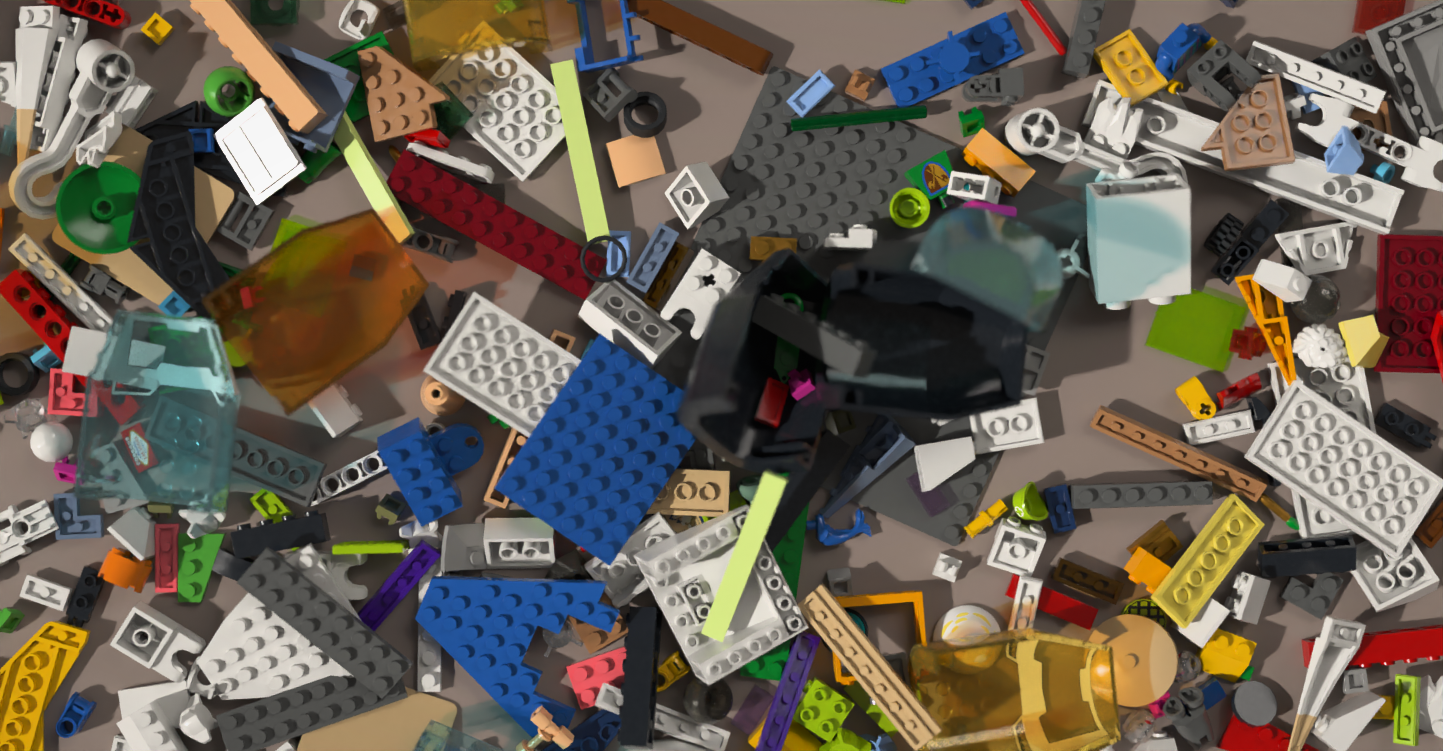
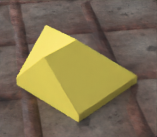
M1370 315L1338 323L1352 367H1375L1389 337L1378 331L1374 316Z

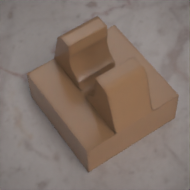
M855 69L845 92L865 101L875 79Z

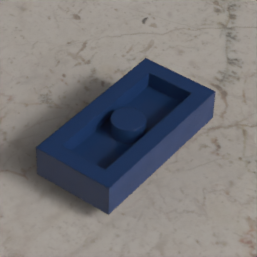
M1067 484L1043 488L1052 532L1056 534L1077 529Z

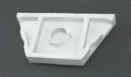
M1342 222L1275 234V238L1294 267L1307 276L1346 269L1349 259L1348 253L1353 243V240L1350 239L1353 228H1356L1357 225L1350 222Z

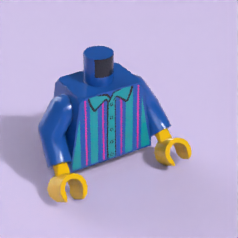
M1181 23L1159 47L1155 66L1169 83L1165 90L1174 95H1177L1176 87L1180 89L1184 87L1182 82L1173 79L1174 74L1202 46V43L1206 50H1210L1218 42L1200 24L1192 23L1186 26L1184 23Z

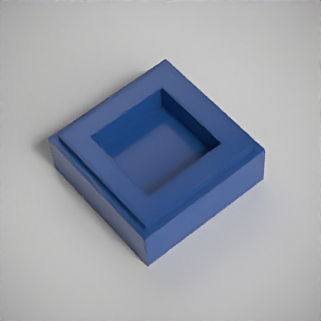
M189 129L194 142V153L214 152V129Z

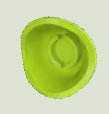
M903 188L891 199L890 215L894 222L901 227H918L929 216L930 204L928 198L916 188Z
M1028 482L1026 486L1014 493L1013 507L1019 517L1023 520L1035 521L1047 518V505L1038 493L1034 482Z

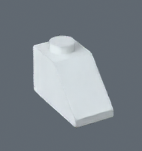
M1265 259L1260 260L1252 280L1284 302L1304 300L1312 282L1310 278L1295 268Z

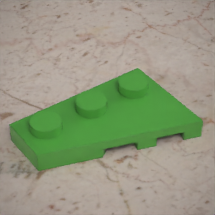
M187 533L178 534V602H203L212 577V567L226 533H209L197 538H191Z

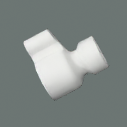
M1124 160L1119 167V172L1102 168L1095 178V182L1135 178L1139 168L1133 162Z

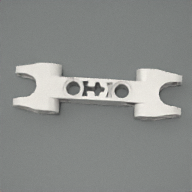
M1314 93L1310 94L1308 100L1321 108L1323 113L1322 120L1316 126L1299 122L1295 126L1296 130L1306 135L1313 142L1328 148L1342 126H1347L1351 132L1353 128L1357 127L1361 131V137L1358 139L1361 149L1405 167L1401 176L1403 181L1417 187L1443 192V183L1439 182L1433 174L1435 164L1443 160L1442 143L1421 136L1417 145L1413 146L1351 119L1350 116L1354 110L1353 105L1337 98H1329ZM1374 139H1379L1380 143L1389 146L1387 148L1376 147L1373 141ZM1397 146H1401L1404 150L1403 156L1399 159L1394 155V150Z

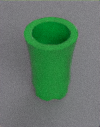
M332 141L327 153L321 150H317L316 153L306 150L300 158L307 169L300 173L298 177L310 184L314 178H317L330 163L342 154L340 148Z

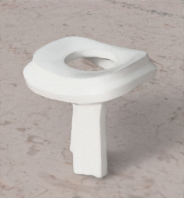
M350 0L339 19V28L342 32L358 40H364L370 35L380 14V9L366 0ZM356 10H363L368 15V21L362 19L359 27H355L351 23V15Z
M198 656L189 671L187 689L192 693H198L200 696L211 699L218 694L215 690L216 685H203L199 682L197 675L201 668L197 662L201 656Z

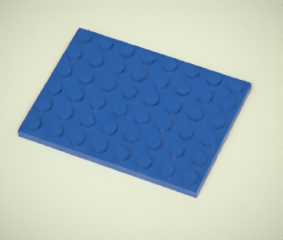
M599 334L494 489L610 566L696 440V437L680 424L676 416L683 391L612 341Z

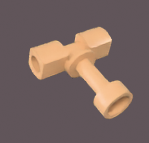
M540 706L532 713L530 718L538 726V734L530 741H521L516 746V751H535V748L544 740L547 742L553 740L562 749H565L573 742L574 735L565 726L558 727L552 721L553 716L543 706Z

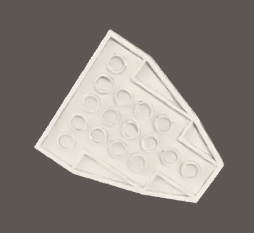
M311 543L284 558L361 620ZM249 592L224 619L197 662L212 686L213 684L216 685L215 690L222 700L270 697L331 675L348 678L354 677Z

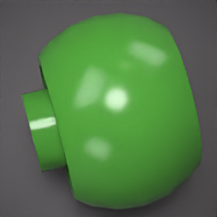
M224 66L209 74L204 83L203 94L208 106L214 112L226 117H233L239 115L252 104L255 88L246 72L237 67ZM230 84L229 89L226 92H222V88Z

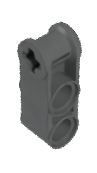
M412 227L415 234L401 245L453 263L452 256L456 245H459V241ZM424 236H428L430 244L427 248L423 249L419 246V240Z

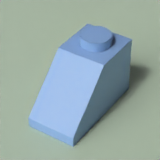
M1342 126L1324 153L1326 169L1328 173L1354 175L1364 162V154L1361 153L1360 143L1347 126Z

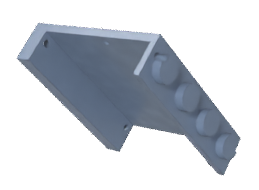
M275 41L272 50L281 54L280 59L328 116L309 134L300 131L296 132L288 124L290 121L288 117L276 110L274 107L276 103L272 98L269 99L263 95V99L292 144L298 146L299 142L305 144L303 148L316 153L317 150H321L327 153L360 76L350 70Z

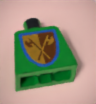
M945 150L904 173L911 185L923 192L928 201L937 198L942 209L955 203L952 196L947 194L953 169Z

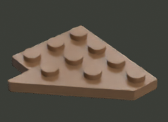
M381 46L358 51L375 142H382L438 127L434 104L450 100L449 95Z
M1279 73L1261 75L1262 80L1253 88L1248 86L1201 147V151L1221 149L1225 171L1286 165L1295 162Z

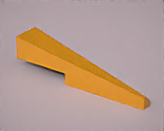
M1254 274L1235 277V281L1288 386H1290L1293 380L1297 379L1288 318L1284 315L1282 299L1252 280Z

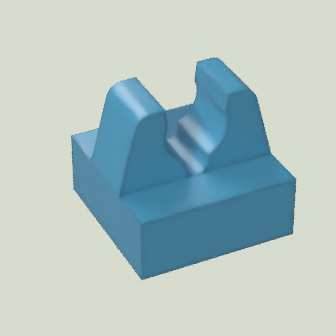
M174 290L158 306L169 318L179 319L191 307Z

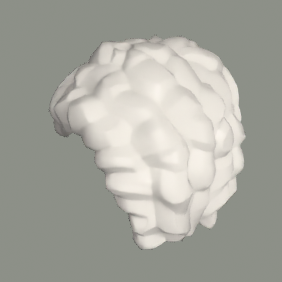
M1312 324L1310 327H1304L1302 332H1299L1292 342L1293 355L1298 356L1309 367L1315 368L1320 366L1321 368L1340 366L1345 362V356L1348 355L1340 334L1335 333L1333 328L1329 329L1324 324Z

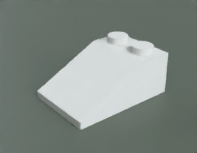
M1370 691L1363 692L1321 712L1317 716L1310 732L1333 750L1346 751L1386 700Z

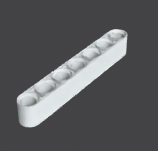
M437 422L424 426L429 436L430 430L434 426L440 430L446 428L443 424ZM378 450L323 477L316 491L318 498L316 501H312L311 506L319 504L387 470L388 468ZM371 458H376L379 461V468L377 470L370 468L369 461ZM351 468L357 469L359 473L356 481L349 477V470ZM331 478L338 482L336 491L331 490L328 486Z

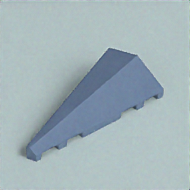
M878 414L872 426L868 425L866 428L867 435L861 445H857L840 474L842 477L840 482L829 493L831 497L825 508L821 507L819 510L824 517L829 518L916 445L908 432L890 415Z

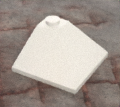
M1410 538L1398 559L1391 557L1367 540L1356 545V570L1351 571L1376 612L1417 600L1437 590L1440 580L1412 538Z

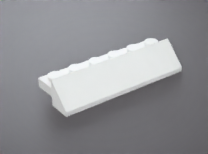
M60 14L59 32L47 67L37 107L30 149L46 151L51 146L59 127L63 123V111L69 101L68 95L71 83H73L76 76L77 53L88 32V21Z

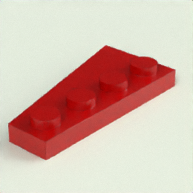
M1233 714L1216 747L1227 751H1288L1291 735L1269 723L1262 727H1250L1244 722H1240L1235 714ZM1304 743L1301 751H1319L1307 743Z

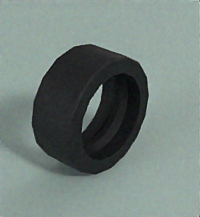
M648 91L638 92L637 99L634 102H628L623 108L624 124L627 130L641 138L653 137L659 134L667 122L666 104L655 93ZM640 105H650L658 110L659 117L654 123L643 125L633 120L632 111Z
M20 352L6 353L0 356V392L10 396L25 395L31 392L38 384L40 373L39 367L33 364L30 356ZM17 360L26 365L28 379L21 387L14 388L5 383L3 370L7 363Z

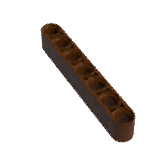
M627 0L629 13L636 12L638 18L756 74L764 76L773 57V53L665 1Z

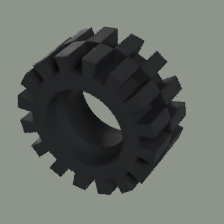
M1227 213L1214 227V230L1211 231L1203 246L1218 257L1221 256L1231 246V243L1235 241L1244 223L1232 214Z

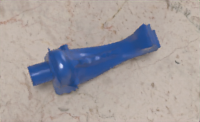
M859 508L856 510L855 525L852 529H834L824 522L822 514L815 515V520L807 521L806 530H815L816 539L827 546L846 542L858 533H865L871 536L870 526L864 523V513Z

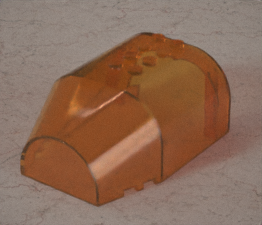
M373 208L300 230L203 298L202 304L214 323H217L221 333L282 412L286 416H290L384 348L430 284Z

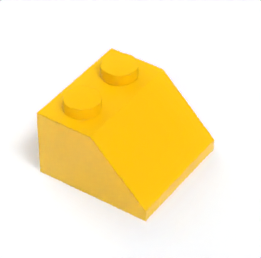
M1217 628L1203 648L1198 647L1192 667L1235 683L1248 667L1257 643Z

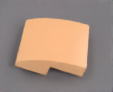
M631 135L605 144L619 188L666 174L655 136L641 138Z

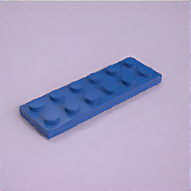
M1006 12L953 36L954 42L963 44L969 53L980 51V56L971 58L968 66L960 73L961 83L1025 54ZM948 39L881 68L880 71L897 108L910 107L956 86L953 74L944 72L940 65L927 66L926 64L927 60L938 58L942 48L948 44Z

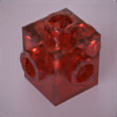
M1244 326V331L1233 329L1229 347L1230 352L1239 353L1238 358L1252 360L1253 356H1262L1266 348V340L1263 334L1258 333L1257 328Z

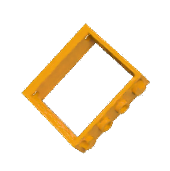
M910 590L834 597L842 607L913 602L918 666H908L909 679L917 680L918 678H923L922 675H929L922 591ZM832 650L834 679L836 682H841V685H854V681H857V679L850 671L842 672L841 660Z

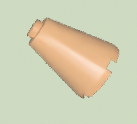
M431 375L424 380L421 387V400L426 409L435 415H452L461 409L465 402L464 396ZM438 390L440 391V397L437 396Z

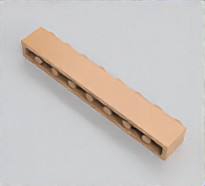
M190 0L192 3L190 5L191 8L206 19L204 23L210 30L217 32L220 36L218 38L220 43L232 50V57L240 65L243 64L247 68L246 74L253 81H257L262 86L260 88L261 92L267 98H272L276 103L274 105L276 110L288 117L290 120L288 124L293 130L309 134L328 116L231 0Z
M554 328L549 337L550 341L569 353L576 339ZM513 427L483 497L484 501L506 509L509 498L494 489V487L521 449L520 445H523L528 439L527 436Z

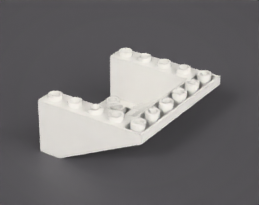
M748 505L739 507L657 542L634 555L693 674L708 685L808 628L764 538L723 642L701 634L750 508Z

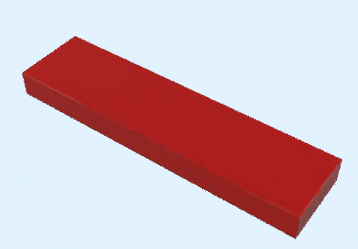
M1012 575L1004 595L1015 599L1020 576ZM1042 586L1037 607L1039 610L1087 630L1091 629L1099 610Z

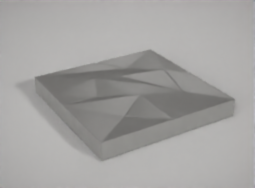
M1436 0L1365 31L1409 142L1413 146L1417 145L1421 136L1443 144V0Z

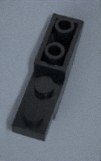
M1271 199L1242 229L1235 241L1231 243V246L1221 255L1210 271L1229 286L1259 252L1260 247L1290 214Z

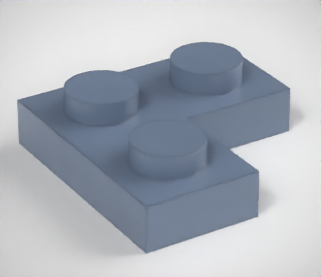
M79 492L53 494L54 515L59 529L55 530L56 540L104 537L103 514L80 515Z

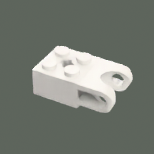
M701 249L663 308L660 317L664 320H670L680 309L691 310L696 319L691 329V336L698 340L704 333L712 307L733 288L741 273L709 252ZM710 275L714 276L715 284H710L706 287L703 278Z
M293 551L287 552V553L285 554V558H286L287 556L293 554L294 552H293ZM317 551L348 600L364 599L368 596L367 587L353 584L347 575L348 568L364 564L368 560V554H332V551Z
M139 601L130 611L110 645L145 667L152 668L168 679L180 683L187 676V668L178 661L177 651L186 650L196 654L203 651L206 642L197 634L146 603ZM145 632L148 634L147 638L143 636Z

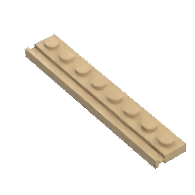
M821 584L797 604L806 619L915 751L942 731V727L824 584Z

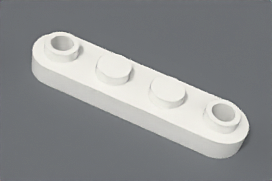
M420 141L409 143L406 149L438 168L484 184H492L495 176L492 168L486 164L477 165L471 163L466 157L451 156L443 149L437 148L434 150L428 148L425 143Z

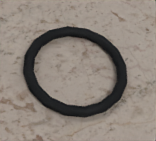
M605 235L595 237L588 241L582 249L580 256L581 268L586 276L594 281L602 283L613 281L622 274L626 267V250L622 243L614 237ZM602 240L611 241L616 244L621 250L623 258L617 273L605 278L597 277L590 273L585 264L586 251L592 244Z

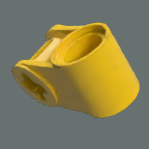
M1193 376L1175 388L1177 396L1186 405L1194 418L1204 420L1210 419L1215 415L1216 406L1198 378ZM1205 405H1206V406H1207V409L1205 410L1206 413L1201 414V413L1199 412V411L1202 409L1201 406H1205Z
M678 650L659 665L658 674L665 677V682L657 686V692L665 690L691 670L690 666H687L679 656Z

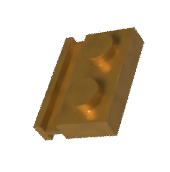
M1160 520L1126 549L1133 555L1140 546L1164 563L1184 546L1168 528L1166 523Z

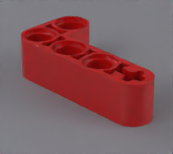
M43 0L52 6L60 7L62 10L116 29H126L131 23V16L126 10L103 0H79L75 7H71L72 0ZM100 5L99 13L93 15V7ZM112 13L117 16L121 15L120 20H115L112 17H110L109 14Z

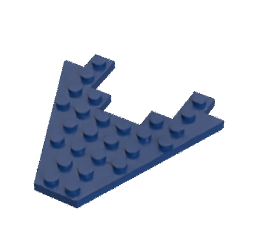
M433 576L415 619L533 738L538 734V726L530 718L538 707L543 706L553 716L552 721L558 727L563 725L567 729L576 711L575 708L535 691L543 671L522 661L537 626L559 634L567 615H570L611 633L620 610L599 601L607 584L606 581Z

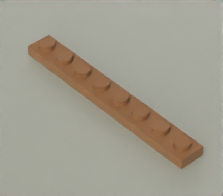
M1099 406L1090 422L1091 428L1255 502L1258 501L1268 485V480L1105 406Z

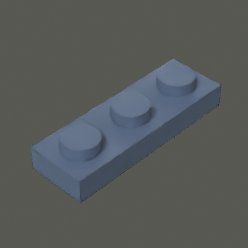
M659 222L626 282L647 293L680 233Z

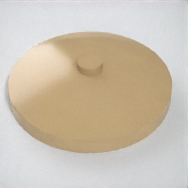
M1121 614L1104 621L1091 634L1088 641L1102 644L1096 648L1092 657L1091 683L1107 700L1122 706H1143L1159 699L1173 684L1178 670L1177 648L1168 631L1155 620L1139 614ZM1086 645L1084 656L1085 662L1088 650L1091 647L1090 645Z

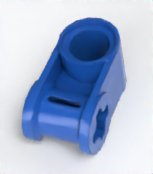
M76 691L69 699L64 712L56 724L57 734L63 738H69L78 734L93 713L97 703L84 699ZM67 720L73 724L72 732L68 731L65 727Z

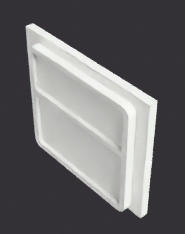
M263 97L255 101L213 135L256 205L261 204L307 169Z

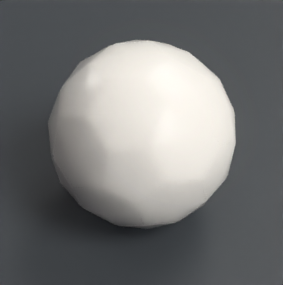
M45 422L36 427L31 434L30 445L34 455L45 462H56L62 460L70 453L73 437L70 430L64 424Z

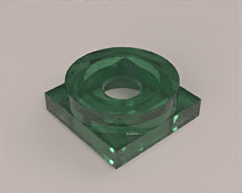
M250 0L252 25H299L298 12L300 0H283V7L279 10H272L268 5L269 0Z

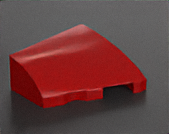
M1251 374L1216 393L1220 400L1216 403L1219 410L1221 411L1260 391L1262 385L1258 374Z

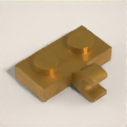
M751 236L750 260L764 261L772 253L786 248H791L796 253L797 238Z

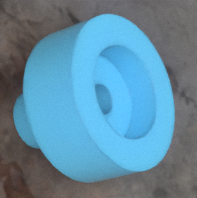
M1383 162L1379 166L1374 164L1370 172L1374 174L1373 179L1388 184L1394 176L1395 166L1388 162Z

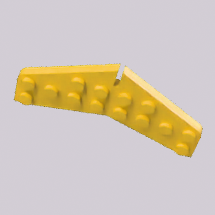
M59 621L48 622L0 669V751H44V711L88 642L89 630Z

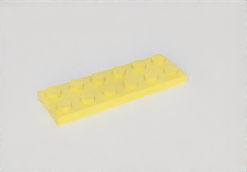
M1229 494L1152 594L1151 598L1181 628H1187L1265 524L1235 494Z

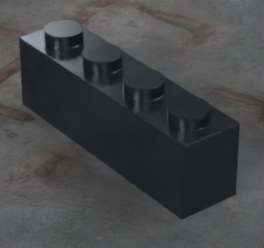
M318 510L304 512L305 517L296 518V514L283 516L280 522L274 523L273 519L259 521L260 526L251 527V523L238 525L237 530L230 532L235 559L260 555L267 546L276 552L306 546L310 543L317 544L331 540L326 513L319 514Z
M1352 535L1258 542V567L1262 578L1355 571L1356 545Z

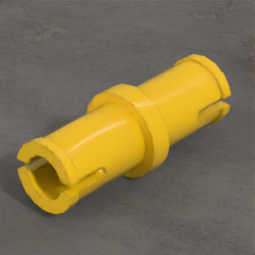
M998 499L986 511L982 510L979 512V516L965 526L964 529L974 539L986 527L994 525L993 522L1008 511L1007 506L1001 499Z

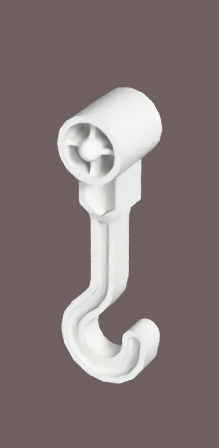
M90 40L78 50L76 65L80 74L68 95L71 100V107L51 146L46 151L31 156L19 163L11 174L8 184L10 197L22 212L32 218L44 220L57 217L56 198L63 183L58 182L50 194L45 197H34L32 194L34 181L43 175L55 172L68 162L92 117L102 114L112 94L124 90L133 81L135 67L131 57L106 40Z
M1035 108L1017 114L1005 126L1004 138L1006 145L1012 152L1020 156L1026 157L1040 154L1062 164L1072 160L1098 171L1102 168H1107L1114 172H1119L1121 163L1126 160L1084 143L1081 140L1080 133L1060 126L1054 114L1046 109ZM1154 152L1128 160L1139 168L1136 176L1150 170H1156L1161 175L1179 173L1188 185L1186 170L1178 159L1168 153Z

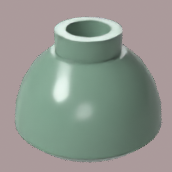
M747 476L736 483L739 494L748 501V504L752 505L763 476Z

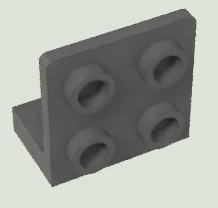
M1356 37L1310 61L1364 83L1377 77L1373 65L1368 60Z

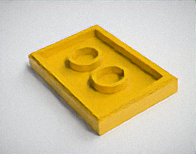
M1131 29L1094 49L1093 57L1121 97L1131 98L1130 108L1164 89L1169 84L1161 72L1156 69L1155 63Z

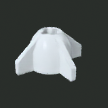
M1076 239L1071 249L1061 248L1055 251V253L1046 250L1042 251V255L1050 258V270L1055 275L1050 285L1052 288L1055 287L1059 278L1068 279L1078 273L1088 279L1091 275L1080 268V257L1075 252L1079 240Z
M208 491L205 499L196 502L189 510H179L178 512L183 519L191 524L187 531L191 538H197L214 532L226 516L222 509L217 508V499L212 491Z
M415 520L399 529L400 537L409 539L410 548L408 554L422 539L434 548H442L443 536L438 532V520H434L424 526H421L419 521Z
M196 693L189 698L185 711L181 713L179 727L186 736L206 744L212 740L210 730L215 729L219 725L217 719H214L210 711L202 704L200 694Z

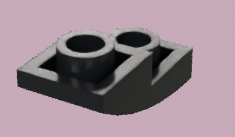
M223 548L218 550L212 570L238 581L254 563V560L248 557L235 559L234 553Z

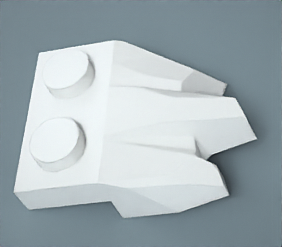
M1107 98L1099 103L1084 143L1127 160L1138 135L1144 109L1137 108L1135 111H1131V98H1122L1117 106L1113 104L1111 98Z
M113 111L85 131L84 141L76 146V161L79 165L88 164L96 168L100 167L110 148L122 133V114Z
M1426 675L1421 678L1419 729L1443 738V675L1436 683L1432 682L1431 676Z

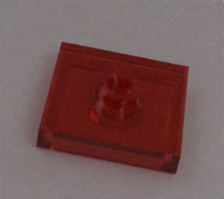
M1357 0L1352 33L1366 35L1365 31L1404 15L1406 0Z

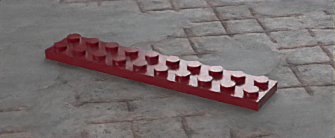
M403 150L386 181L395 197L586 300L596 281L586 276L581 268L580 256L584 247L411 152ZM587 250L585 255L586 267L590 273L598 277L607 260Z

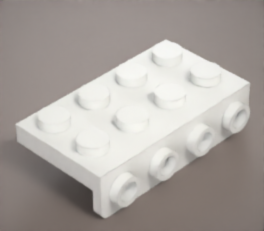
M658 511L635 528L610 566L594 557L584 564L585 569L594 580L607 582L604 592L609 596L616 608L625 606L636 595L649 589V585L634 555L657 542L676 535V532Z

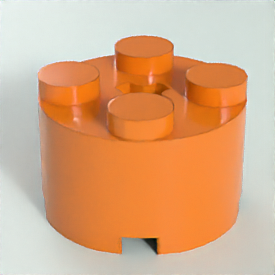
M113 547L112 550L108 551L98 576L104 577V580L122 588L128 589L130 586L134 588V592L142 593L153 568L151 566L153 561L149 559L140 561L136 556L134 558L130 557L132 552Z

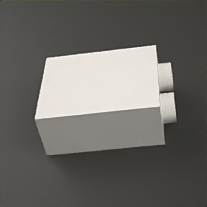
M1179 173L1086 183L1088 273L1091 274L1089 276V288L1098 304H1103L1107 309L1121 310L1128 308L1131 305V300L1148 299L1153 304L1166 305L1175 302L1177 299L1176 295L1191 294L1190 188Z

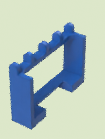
M567 0V3L573 4L576 7L582 47L574 49L578 72L591 73L644 61L643 55L636 56L634 42L641 39L640 35H633L630 19L636 18L637 13H629L627 0L619 1L628 54L624 57L597 63L594 62L585 0Z

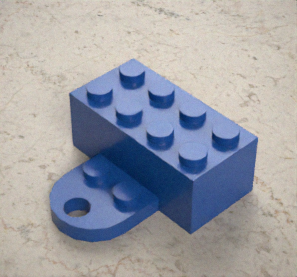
M417 417L377 437L378 453L421 526L463 507L461 490L455 482L453 475L473 466L483 455V438L475 427L465 423H457L429 436L420 418ZM470 436L478 439L474 445H467L465 440Z

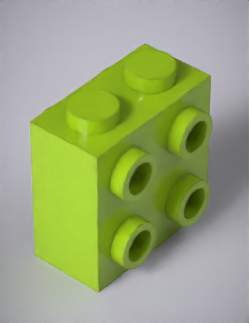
M814 676L812 681L808 679L802 691L804 694L797 704L793 720L830 743L838 728H840L853 708L854 701Z

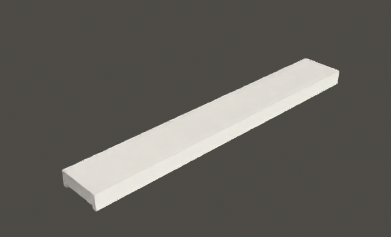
M1100 79L1097 81L1081 125L1090 128L1099 103L1107 98H1111L1116 106L1120 103L1122 97L1113 84ZM1149 97L1130 108L1131 111H1135L1137 108L1144 109L1142 123L1134 143L1138 146L1155 152L1168 153L1182 162L1374 232L1383 235L1389 234L1390 226L1405 190L1358 173L1354 175L1328 173L1325 161L1293 150L1295 156L1293 164L1225 171L1221 149L1201 151V147L1220 123Z

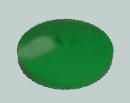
M103 161L98 168L85 164L74 170L63 181L56 198V216L63 233L79 248L95 254H116L129 249L128 247L134 246L139 240L127 243L141 178L131 169L121 164Z

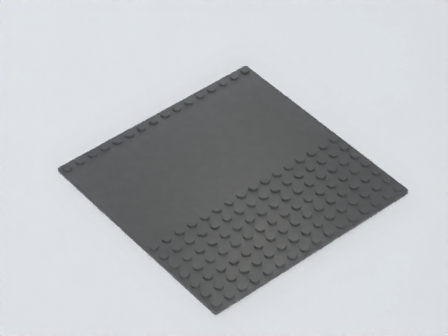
M772 67L720 181L729 199L717 213L702 221L690 248L695 253L672 294L701 249H704L741 273L733 286L734 288L763 262L750 260L751 236L797 238L796 254L827 283L838 266L850 263L968 278L974 284L987 288L992 293L1029 309L1027 345L1045 351L1079 274L1076 273L1068 279L1059 278L1055 287L1052 288L1050 285L1055 275L1050 270V258L1041 253L1043 250L1055 253V251L1061 248L1071 249L1074 241L1077 239L1079 243L1075 252L1080 257V268H1082L1088 255L1087 205L1029 180L1015 197L1000 191L998 205L1016 207L1017 213L1016 217L1010 219L996 218L1003 222L1005 236L993 243L973 214L962 212L965 203L961 198L952 196L955 203L942 209L937 198L929 201V216L923 224L915 228L901 227L894 222L889 209L891 199L899 190L914 188L904 175L906 171L943 150L948 155L953 171L983 176L982 171L976 166L969 165L964 160V156L961 155L964 150L899 121L792 131L791 119L801 117L786 101L807 80L778 67ZM830 91L804 117L872 111V109ZM857 224L867 225V229L877 230V243L872 245L869 251L823 250V240L829 238L831 233L844 234V238H846V232L852 229L853 225ZM712 275L709 277L705 276L703 278L705 281L704 285L706 287L710 284L714 285L716 281L713 279L715 277ZM688 309L678 310L672 319L667 320L678 328L682 334L663 359L652 369L682 391L686 385L702 338L701 336L698 340H695L691 336V329L696 319L693 312ZM1022 392V399H1021V400L1024 399V396H1025L1026 393H1023V392ZM829 409L828 413L838 409ZM851 411L856 428L837 434L850 447L821 487L829 491L837 487L842 478L840 474L856 446L861 445L867 435L866 428L868 425L872 426L878 414ZM891 416L908 432L916 443L915 446L970 436L973 441L969 417L960 418L938 426L937 422L932 423L931 420ZM824 423V426H823V429H822L823 432H824V431L826 430V428H827L825 423ZM913 446L851 499L858 504L952 546H957L1000 451L976 454L975 460L932 490L922 492L914 452L915 446Z

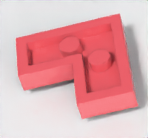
M50 368L47 414L96 417L97 400L91 393H75L76 377L74 374L63 372L62 369Z

